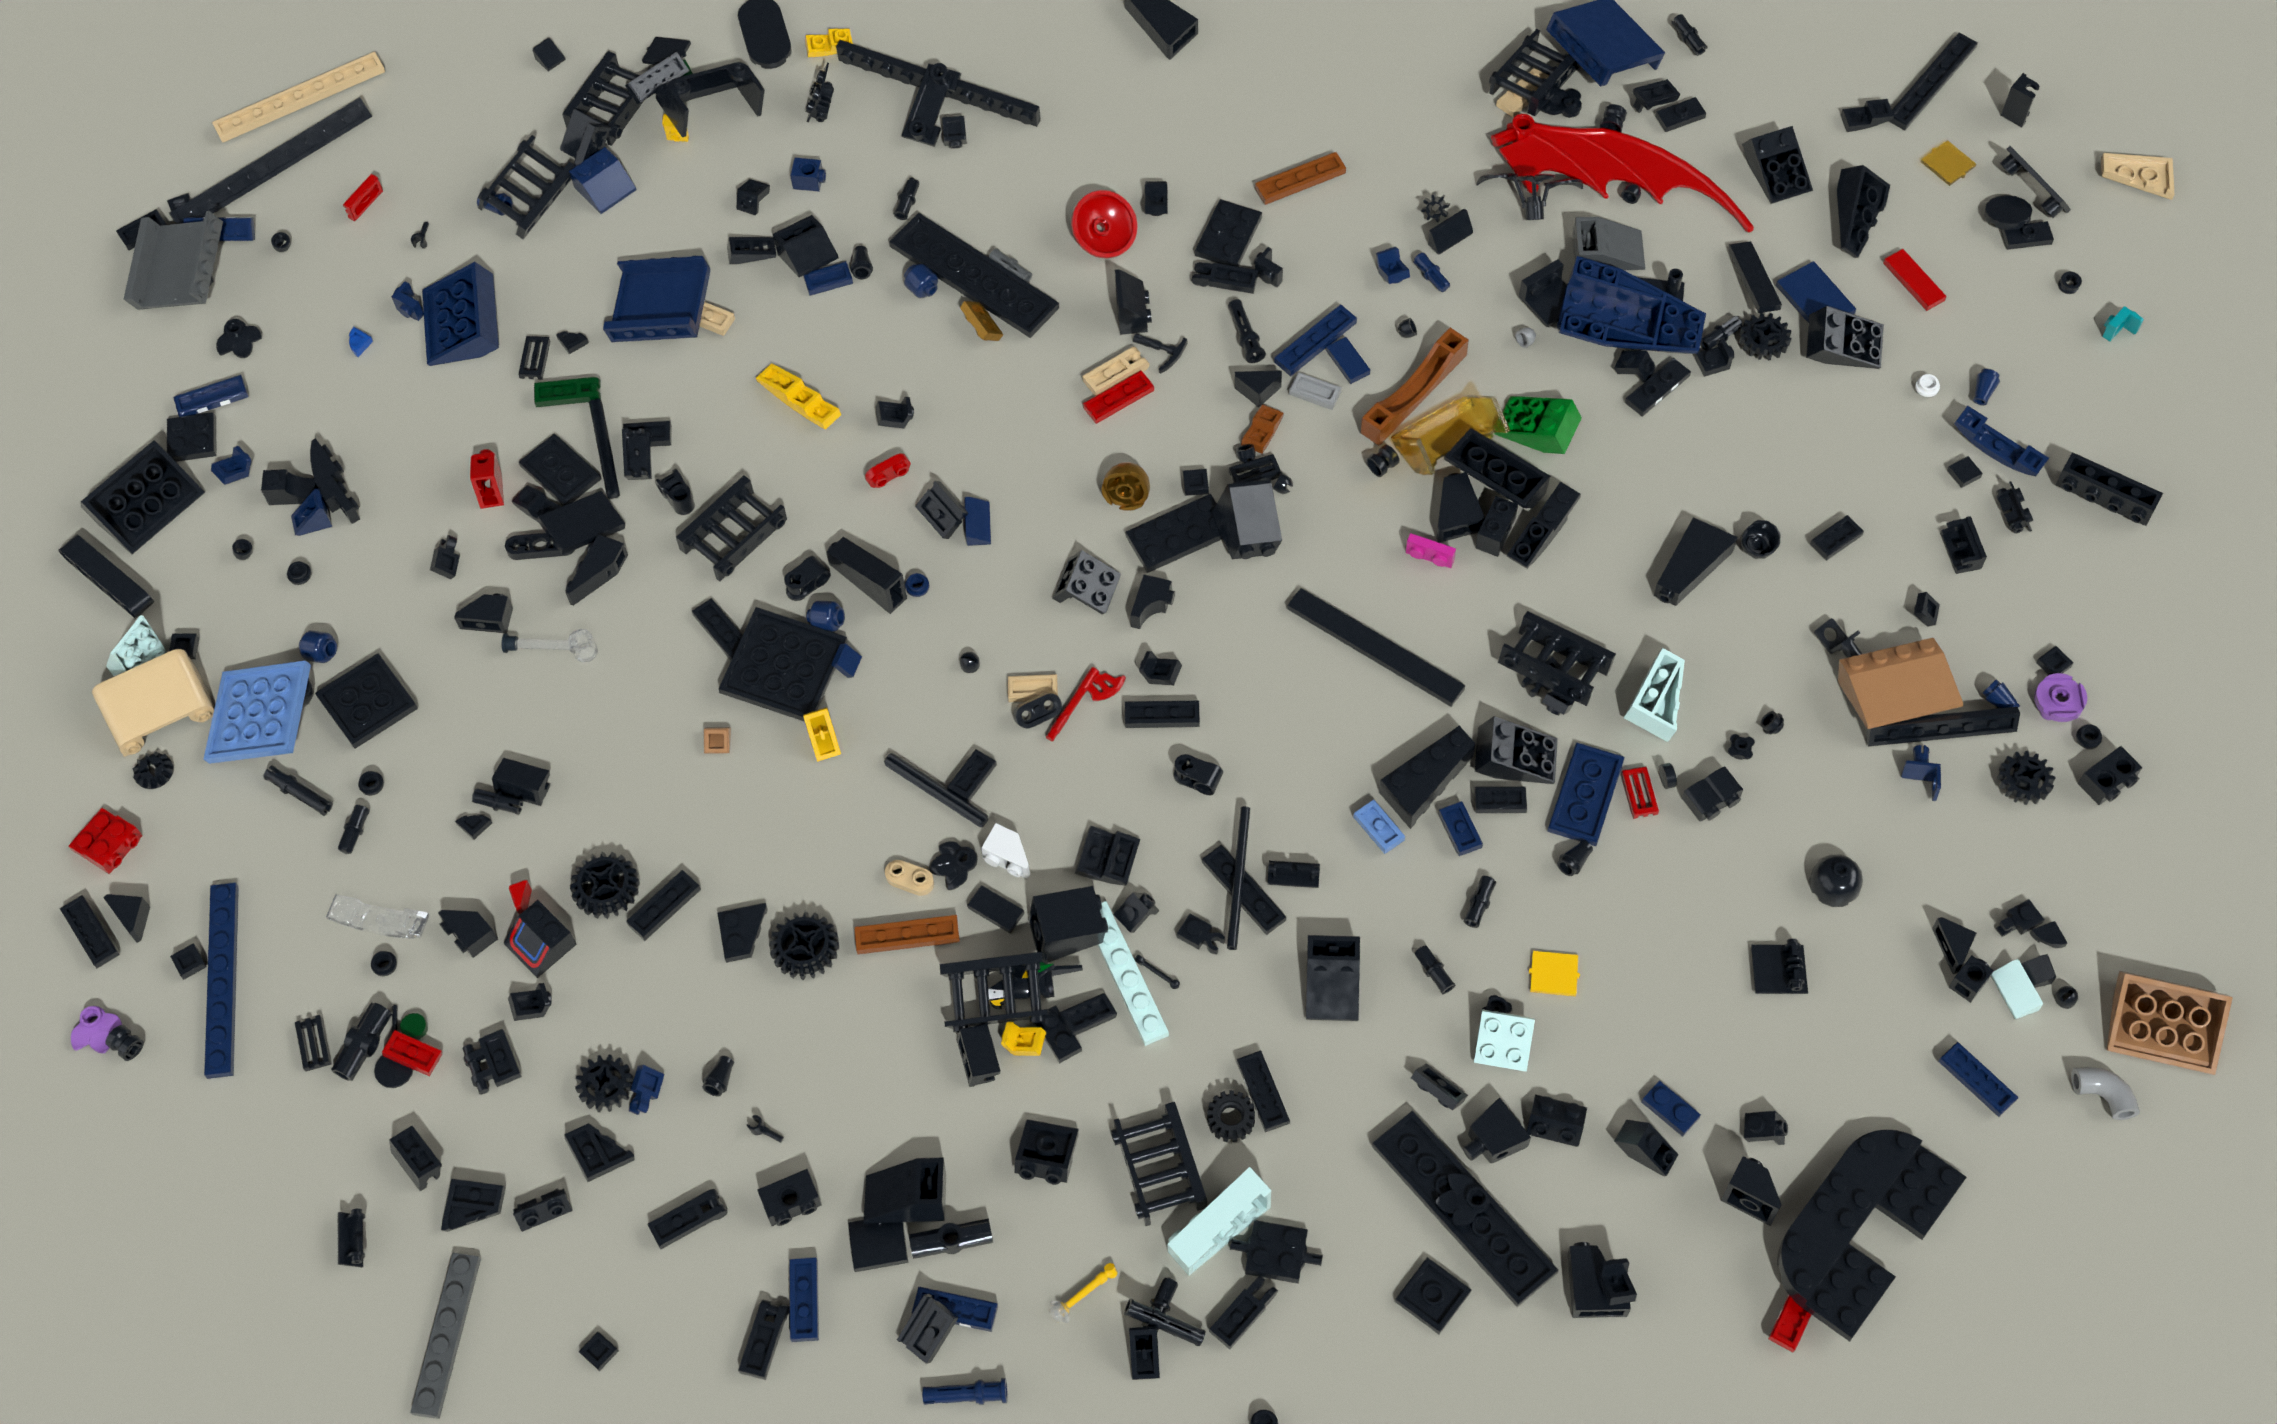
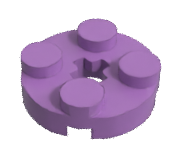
M2055 673L2048 675L2040 682L2034 694V701L2040 711V715L2046 720L2068 722L2079 718L2087 704V692L2081 683L2077 684L2072 680L2073 677L2067 674ZM2057 693H2060L2067 700L2060 702L2055 697Z

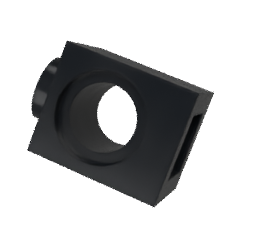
M1971 955L1954 977L1949 988L1971 1003L1987 983L1994 970L1984 960L1977 959ZM1967 974L1975 975L1978 980L1970 979Z

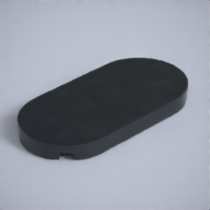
M748 0L738 11V20L751 62L755 65H761V68L765 69L777 68L783 65L786 59L791 56L792 47L779 5L773 0Z

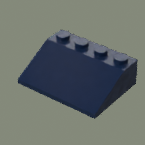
M473 262L422 289L426 358L429 366L481 358L499 348L493 273L478 263Z

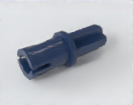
M1420 253L1414 258L1415 261L1413 263L1423 272L1424 278L1430 280L1439 291L1445 292L1450 287L1448 280L1441 274L1440 267L1434 265L1425 253Z

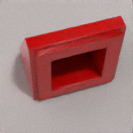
M523 880L509 886L514 906L519 915L529 905L532 888L528 880Z

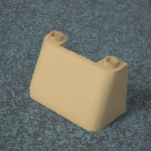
M175 649L99 683L92 690L93 697L124 757L138 753L145 744L143 737L187 716L192 721L205 722L213 717L214 713L213 703L199 672L186 651L182 649Z

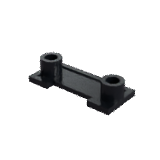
M942 63L928 64L903 130V138L935 147L941 128L935 126L947 91H956L962 75L960 72L947 69Z
M2009 146L2007 151L2010 154L2000 162L2001 166L2011 176L2023 168L2043 186L2051 196L2041 204V207L2052 218L2057 216L2062 210L2068 213L2071 209L2066 202Z

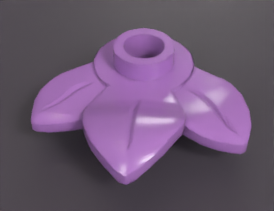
M89 1006L81 1012L80 1023L72 1030L71 1045L75 1051L90 1045L96 1052L106 1053L109 1049L105 1044L108 1034L115 1027L122 1025V1022L115 1014L105 1013L98 1006ZM93 1017H97L94 1022L90 1023Z

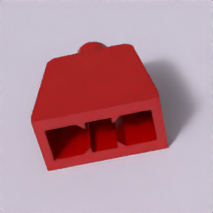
M483 449L479 454L471 456L470 480L480 509L503 506L502 473L496 454L489 449ZM487 480H490V488L485 486Z

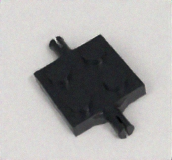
M1254 1220L1252 1234L1248 1241L1232 1238L1230 1250L1246 1252L1245 1274L1299 1284L1301 1270L1305 1263L1321 1266L1323 1254L1307 1252L1306 1239L1308 1229Z

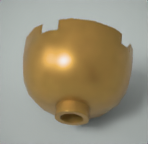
M1130 462L1119 463L1106 473L1101 488L1102 495L1110 505L1114 503L1121 506L1119 507L1120 510L1128 511L1141 508L1149 495V477L1144 469L1137 464Z

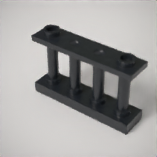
M1538 29L1530 36L1527 35L1517 51L1498 71H1494L1489 79L1491 84L1489 94L1493 95L1500 87H1503L1527 99L1529 103L1527 113L1533 116L1540 112L1579 67V64L1570 54L1563 55L1538 43L1540 34ZM1534 50L1560 64L1558 67H1552L1530 56V54ZM1525 63L1549 75V77L1541 79L1519 68V66ZM1514 75L1538 87V89L1531 92L1507 79Z
M608 51L562 113L566 128L574 109L587 114L590 108L596 107L615 115L610 123L598 120L610 127L606 140L608 145L612 146L616 139L621 137L624 128L643 102L637 104L628 90L609 82L616 75L630 81L640 75L619 67L616 54ZM606 91L626 100L621 107H617L597 98L602 92Z
M533 135L527 141L524 139L517 148L518 153L489 188L485 187L478 196V199H480L478 209L482 211L488 203L516 222L518 226L516 235L523 240L571 181L569 171L576 167L570 161L565 168L563 166L559 167L533 149L536 139ZM526 155L555 174L554 177L556 179L553 183L545 182L520 164ZM514 171L541 189L543 195L540 199L532 198L508 181L509 176ZM502 187L527 204L530 211L527 215H521L494 195Z
M744 475L676 536L679 549L683 553L687 554L692 549H696L715 564L713 570L719 582L725 576L731 575L737 565L776 529L782 528L787 520L784 506L780 505L772 511L752 495L754 491L751 480ZM747 502L765 517L757 527L736 511L742 503ZM726 518H730L749 534L738 542L718 525ZM713 533L732 550L721 558L701 542L708 534Z
M1527 611L1523 616L1518 632L1522 635L1514 648L1507 644L1503 645L1498 663L1587 706L1594 689L1590 683L1598 672L1605 676L1608 675L1616 653ZM1531 640L1544 646L1537 658L1523 652ZM1553 650L1566 656L1559 669L1545 663ZM1575 661L1589 667L1581 680L1567 674Z
M1043 952L939 964L940 975L948 977L952 983L955 1020L944 1021L945 1027L953 1029L954 1033H959V1030L963 1028L1005 1023L1007 1021L1030 1020L1032 1024L1046 1022L1045 1018L1053 1017L1052 1011L1048 1009L1042 1010L1038 970H1041L1040 966L1048 965L1047 954ZM1025 968V971H1028L1031 1011L1016 1013L1013 973H1015V969ZM999 971L1003 978L1006 1014L991 1016L987 977L990 976L989 972ZM974 974V978H977L980 1017L965 1019L962 980L964 975Z
M1175 1102L1165 1104V1114L1162 1115V1118L1122 1129L1119 1118L1114 1119L1115 1129L1111 1130L1113 1142L1115 1145L1120 1144L1138 1203L1134 1204L1138 1219L1143 1218L1145 1226L1151 1225L1149 1213L1188 1201L1190 1204L1195 1203L1197 1211L1207 1207V1197ZM1163 1128L1171 1130L1173 1138L1169 1139L1170 1142L1130 1154L1126 1139ZM1172 1152L1174 1155L1179 1154L1181 1163H1178L1177 1167L1144 1177H1137L1134 1167L1135 1163ZM1178 1177L1187 1179L1189 1187L1185 1188L1186 1191L1151 1202H1145L1142 1188Z

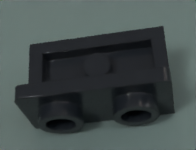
M1535 1094L1527 1133L1531 1136L1578 1147L1584 1128L1587 1107Z

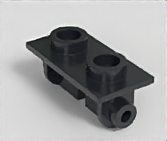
M2010 481L2011 488L2008 490L2006 488L1999 489L1996 498L2003 512L2010 509L2013 510L2004 514L2011 531L2017 534L2022 532L2024 527L2028 526L2031 532L2032 529L2029 523L2034 520L2029 509H2023L2021 502L2025 501L2020 488L2015 489L2012 481Z
M1269 860L1267 885L1319 888L1320 864Z
M556 1188L554 1191L542 1195L541 1202H537L536 1198L525 1203L517 1204V1208L513 1209V1215L523 1232L573 1210L567 1199L565 1189L559 1190Z
M352 1209L351 1214L338 1212V1265L363 1267V1258H365V1253L363 1252V1219L365 1214L362 1213V1209Z

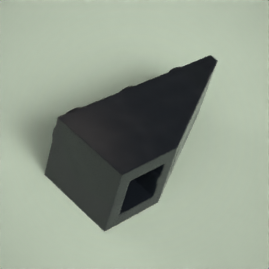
M598 534L594 542L589 544L586 557L578 564L576 575L566 586L565 592L570 605L574 606L618 575L628 556L624 543Z

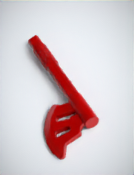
M1091 667L1079 688L1051 727L1046 738L1051 742L1054 741L1087 691L1091 694L1093 701L1108 699L1120 691L1126 677L1123 675L1114 678L1107 673L1099 674L1096 668ZM1104 681H1107L1113 687L1110 688ZM1092 683L1099 685L1103 692H1099Z

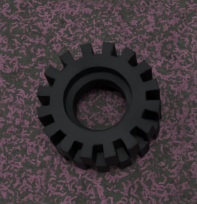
M1229 1090V1094L1223 1091L1220 1092V1097L1217 1095L1213 1097V1102L1209 1103L1207 1110V1123L1210 1126L1211 1133H1215L1217 1139L1224 1138V1142L1227 1143L1229 1139H1233V1143H1235L1237 1138L1243 1140L1246 1138V1134L1250 1135L1255 1124L1254 1105L1250 1103V1098L1248 1096L1244 1098L1242 1092H1238V1095H1236L1234 1090ZM1227 1108H1235L1241 1113L1242 1117L1237 1124L1227 1125L1221 1119L1222 1112Z

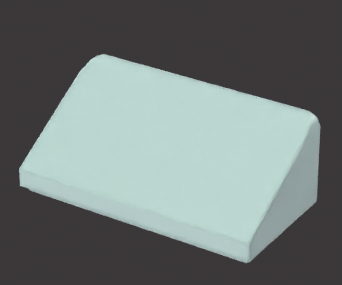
M2018 959L2011 961L1992 973L1991 977L2015 1020L2040 1010L2043 1002Z

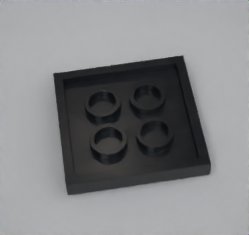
M379 653L315 693L354 749L418 709L416 703Z

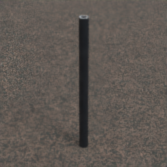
M1246 806L1240 808L1227 940L1228 950H1237L1251 810Z

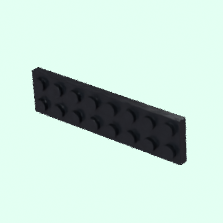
M920 213L889 241L892 249L917 265H926L937 275L938 279L972 301L979 302L987 311L1029 338L1059 309V302Z
M1413 1111L1372 1143L1373 1149L1516 1307H1519L1558 1273L1559 1270L1491 1196L1488 1209L1483 1213L1477 1214L1472 1223L1466 1226L1453 1225V1214L1442 1211L1435 1203L1440 1195L1451 1190L1448 1175L1457 1173L1469 1176L1475 1186L1483 1187ZM1477 1197L1471 1199L1475 1205L1481 1203V1200Z

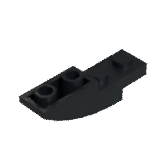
M315 438L311 441L310 462L317 487L330 511L333 513L341 509L351 524L360 520L356 512L359 507L352 497L347 498L345 495L348 492L343 485L345 481L341 475L344 470L337 460L332 461L330 459L332 454L325 444L321 446Z
M1560 482L1537 516L1531 519L1508 552L1507 557L1528 569L1568 520L1569 513L1580 499L1581 493Z

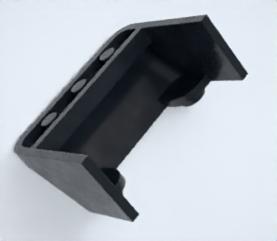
M736 62L675 78L660 84L656 88L655 97L681 137H686L689 110L684 104L685 101L737 87L758 117L762 114L765 89L746 64Z

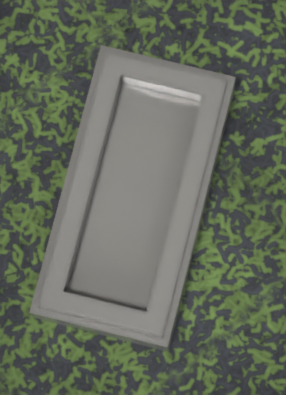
M1298 372L1289 389V395L1333 410L1341 394L1342 387Z

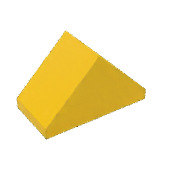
M827 707L804 714L805 725L817 762L840 755V748Z

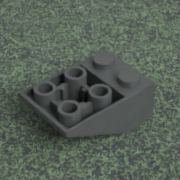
M1575 217L1573 228L1575 259L1576 256L1623 270H1645L1642 230L1601 217Z

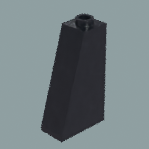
M1125 0V9L1169 60L1198 34V19L1170 0Z
M1693 517L1657 582L1654 596L1664 603L1677 606L1733 553L1738 537Z
M845 537L830 545L826 552L829 565L889 614L907 599L903 574Z

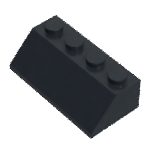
M1472 428L1444 456L1445 461L1522 508H1534L1546 494L1551 477Z

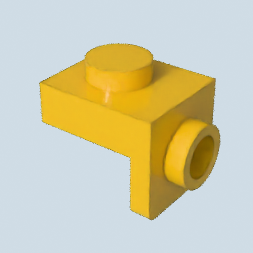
M663 114L662 125L667 140L688 142V130L686 137H681L668 116Z
M1007 1021L1002 1034L1001 1045L1015 1056H1040L1046 1031L1041 1027H1018L1014 1022Z

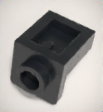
M752 179L745 182L737 189V210L752 215L758 214L759 202L769 194L770 185Z
M1720 339L1718 347L1696 354L1695 360L1703 376L1706 377L1729 370L1734 359V351L1730 345L1728 346L1725 339Z

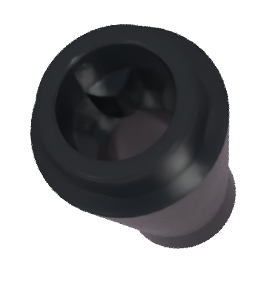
M857 246L854 249V256L850 267L853 276L860 280L867 279L873 271L868 249L865 246Z
M1582 840L1578 845L1560 855L1557 863L1558 868L1567 876L1579 874L1587 858L1593 852V847L1587 841Z
M720 1056L717 1063L703 1078L704 1084L702 1088L705 1092L719 1097L727 1091L734 1061L731 1058Z

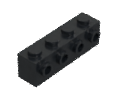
M2073 452L2056 483V486L2061 487L2067 492H2072L2089 502L2096 503L2113 513H2118L2144 526H2147L2163 495L2160 491Z

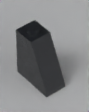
M1465 472L1452 473L1443 479L1436 537L1438 543L1478 533L1485 520L1468 474Z
M1578 1242L1570 1246L1567 1260L1572 1317H1628L1631 1310L1630 1302L1609 1305L1598 1282L1601 1263L1606 1261L1597 1245H1590L1588 1242Z

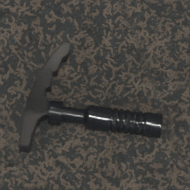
M1137 333L1133 338L1134 343L1156 350L1161 349L1173 355L1170 356L1169 361H1166L1159 368L1160 374L1167 371L1177 362L1188 344L1187 338H1183L1177 347L1164 345L1161 341L1144 337Z

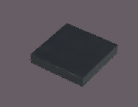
M1427 1257L1396 1297L1395 1302L1440 1335L1470 1295L1472 1289Z

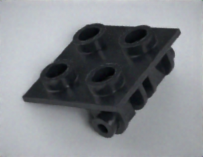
M828 62L824 70H819L816 82L812 84L810 90L812 98L809 99L805 110L808 113L806 122H809L811 117L816 118L818 122H824L828 117L831 98L834 92L832 83L825 82L829 67Z
M1788 939L1786 945H1751L1755 994H1808L1804 945L1798 943L1797 939Z

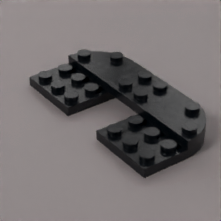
M1877 1130L1855 1140L1792 1223L1778 1250L1777 1265H1779L1782 1276L1781 1282L1789 1296L1800 1307L1849 1342L1896 1278L1895 1275L1850 1245L1849 1243L1874 1208H1876L1923 1240L1967 1178L1922 1147L1921 1143L1923 1141L1906 1132Z

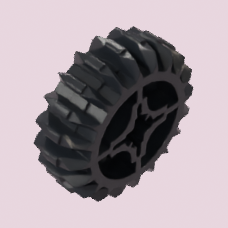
M602 851L600 857L596 858L592 854V860L588 862L583 859V867H576L575 871L577 874L571 875L573 882L570 885L572 899L574 902H577L576 905L580 910L584 909L585 914L588 916L593 913L594 917L598 919L603 914L608 919L610 913H614L618 917V910L622 908L624 911H627L628 907L626 904H634L633 896L639 893L637 887L640 886V881L637 878V870L633 868L632 862L626 861L622 855L617 857L615 853L611 852L607 857ZM620 874L624 876L622 888H619L617 885ZM588 882H590L593 886V888L591 889L592 894L590 896L586 895V887Z
M806 911L803 913V917H799L797 913H794V919L792 920L785 917V925L777 923L778 932H772L771 937L773 941L769 943L770 949H772L770 955L772 959H775V966L777 968L781 967V972L784 975L790 972V977L794 979L797 974H800V978L804 980L806 974H810L811 978L814 979L816 971L824 974V966L832 968L833 964L830 959H837L836 950H839L840 947L839 942H837L839 937L837 932H834L833 924H828L825 917L819 919L816 912L811 917H809ZM791 936H793V942L790 945H788L789 948L784 951L787 941ZM825 940L822 950L818 955H816V948H818L820 946V943ZM800 941L802 942V944H805L806 946H808L810 951H808V949H807L806 947H804L803 945H801V944H800Z

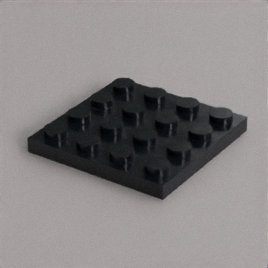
M755 607L720 684L719 693L804 721V714L818 710L836 669L831 664L840 644H847V637Z

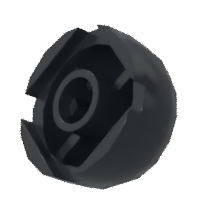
M1841 854L1828 855L1814 866L1809 879L1810 889L1812 893L1819 897V901L1831 907H1844L1859 896L1863 884L1862 871L1858 864L1847 856Z

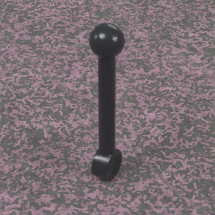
M1140 955L1134 958L1139 965L1145 966L1168 982L1172 989L1179 988L1180 982L1177 979H1171L1145 961Z

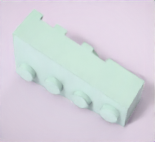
M1249 1167L1201 1213L1195 1215L1182 1231L1178 1230L1171 1235L1167 1244L1168 1253L1190 1276L1227 1245L1232 1238L1234 1239L1251 1225L1254 1220L1271 1208V1189Z

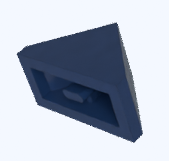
M314 489L291 515L294 532L297 536L332 527L328 506L317 489Z

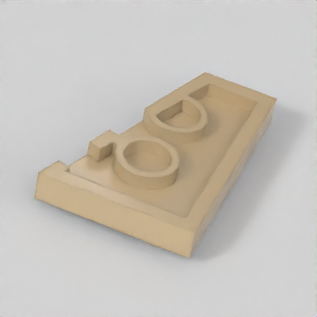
M2103 153L2101 157L2102 177L2170 200L2173 199L2175 195L2173 158Z

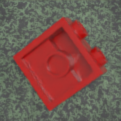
M101 808L70 843L69 848L110 874L122 863L126 854L137 846L143 835L134 825L118 815L114 816Z

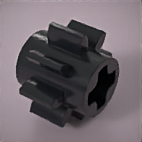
M1434 192L1431 195V200L1428 198L1423 200L1427 206L1423 207L1421 212L1427 213V220L1435 218L1436 222H1439L1441 215L1447 217L1449 213L1445 208H1448L1451 204L1445 203V195L1436 197ZM1435 204H1438L1439 208L1436 211H1434L1432 209Z

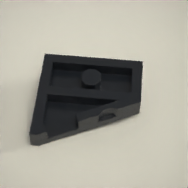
M766 903L717 913L726 963L752 958L755 941L760 935L761 924L764 915L768 911Z
M589 1123L564 1134L565 1141L587 1182L635 1160L634 1154L631 1151H625L616 1144L615 1140L609 1136L602 1135L597 1128Z
M451 1179L441 1230L449 1232L501 1214L506 1187L503 1185Z

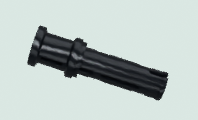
M1235 299L1228 304V308L1240 334L1239 344L1246 352L1245 359L1248 363L1260 362L1265 358L1266 352L1260 346L1259 335L1251 327L1242 301ZM1239 317L1242 318L1244 325H1242Z

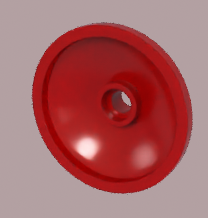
M1098 190L1085 195L1076 204L1071 218L1072 232L1077 243L1087 253L1098 258L1108 259L1120 256L1132 246L1137 235V218L1133 208L1126 199L1111 191ZM1097 225L1102 227V232L1098 231Z

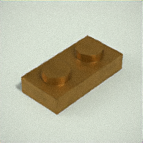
M964 301L960 309L965 314L966 320L976 329L977 335L985 341H999L1004 334L986 309L979 302Z

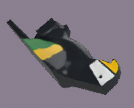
M1055 964L1040 966L1041 970H1038L1040 995L1045 998L1055 997L1052 977L1083 971L1082 965L1055 966ZM1025 968L1015 969V973H1013L1015 999L1030 998L1028 971H1025ZM1003 980L988 989L990 1004L995 1009H1002V1005L1005 1004Z

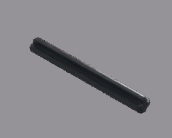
M599 398L591 399L589 406L606 494L609 499L618 498L620 492L603 404Z
M894 753L888 754L885 758V766L978 827L982 828L987 823L988 815Z

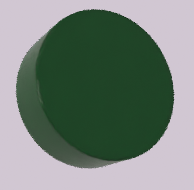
M411 1013L402 1019L400 1030L403 1034L419 1040L426 1035L428 1023L422 1015Z

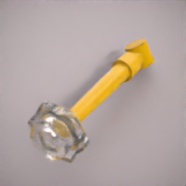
M1106 1264L1103 1272L1097 1274L1095 1279L1066 1303L1051 1301L1050 1305L1052 1308L1049 1309V1312L1058 1323L1061 1321L1068 1323L1070 1321L1069 1308L1096 1287L1104 1284L1108 1278H1115L1118 1272L1114 1264Z

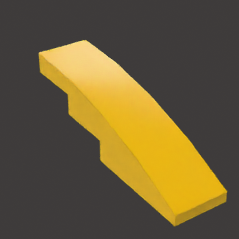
M772 363L756 377L757 382L774 396L825 430L841 416L839 408L824 401L821 394L805 386L801 378Z

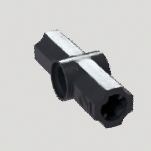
M376 1002L369 1005L359 1024L353 1026L348 1031L344 1040V1049L331 1068L334 1074L344 1080L353 1081L366 1057H371L377 1050L380 1041L379 1036L392 1016L390 1010Z
M989 1218L958 1225L946 1223L938 1229L909 1234L913 1259L941 1253L956 1254L962 1249L993 1243ZM950 1234L958 1236L957 1240L953 1243L945 1242V1237Z

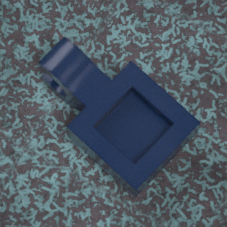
M645 1065L637 1066L631 1091L637 1094L630 1103L629 1112L639 1115L640 1112L647 1113L650 1099H658L665 1074Z

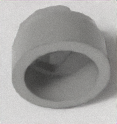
M1529 327L1522 328L1515 334L1516 341L1521 347L1527 348L1534 343L1536 333Z

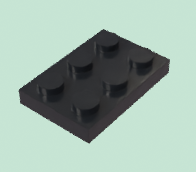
M1220 199L1195 249V256L1215 263L1239 267L1262 219V212Z

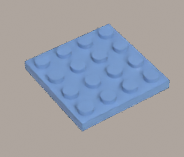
M305 660L222 672L203 760L211 764L293 753L311 664Z

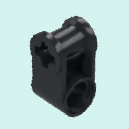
M677 469L672 470V474L665 478L655 480L660 493L667 499L677 514L687 515L694 510L695 503L690 488L684 482Z
M815 556L806 558L799 566L785 575L784 582L787 587L786 594L788 598L793 601L803 600L814 590L827 583L831 573Z
M1183 754L1175 760L1173 776L1178 784L1211 796L1215 793L1224 772L1221 767L1214 763Z

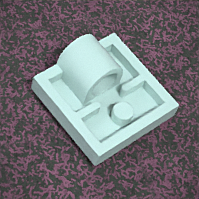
M1482 1009L1474 1063L1527 1072L1535 1018Z

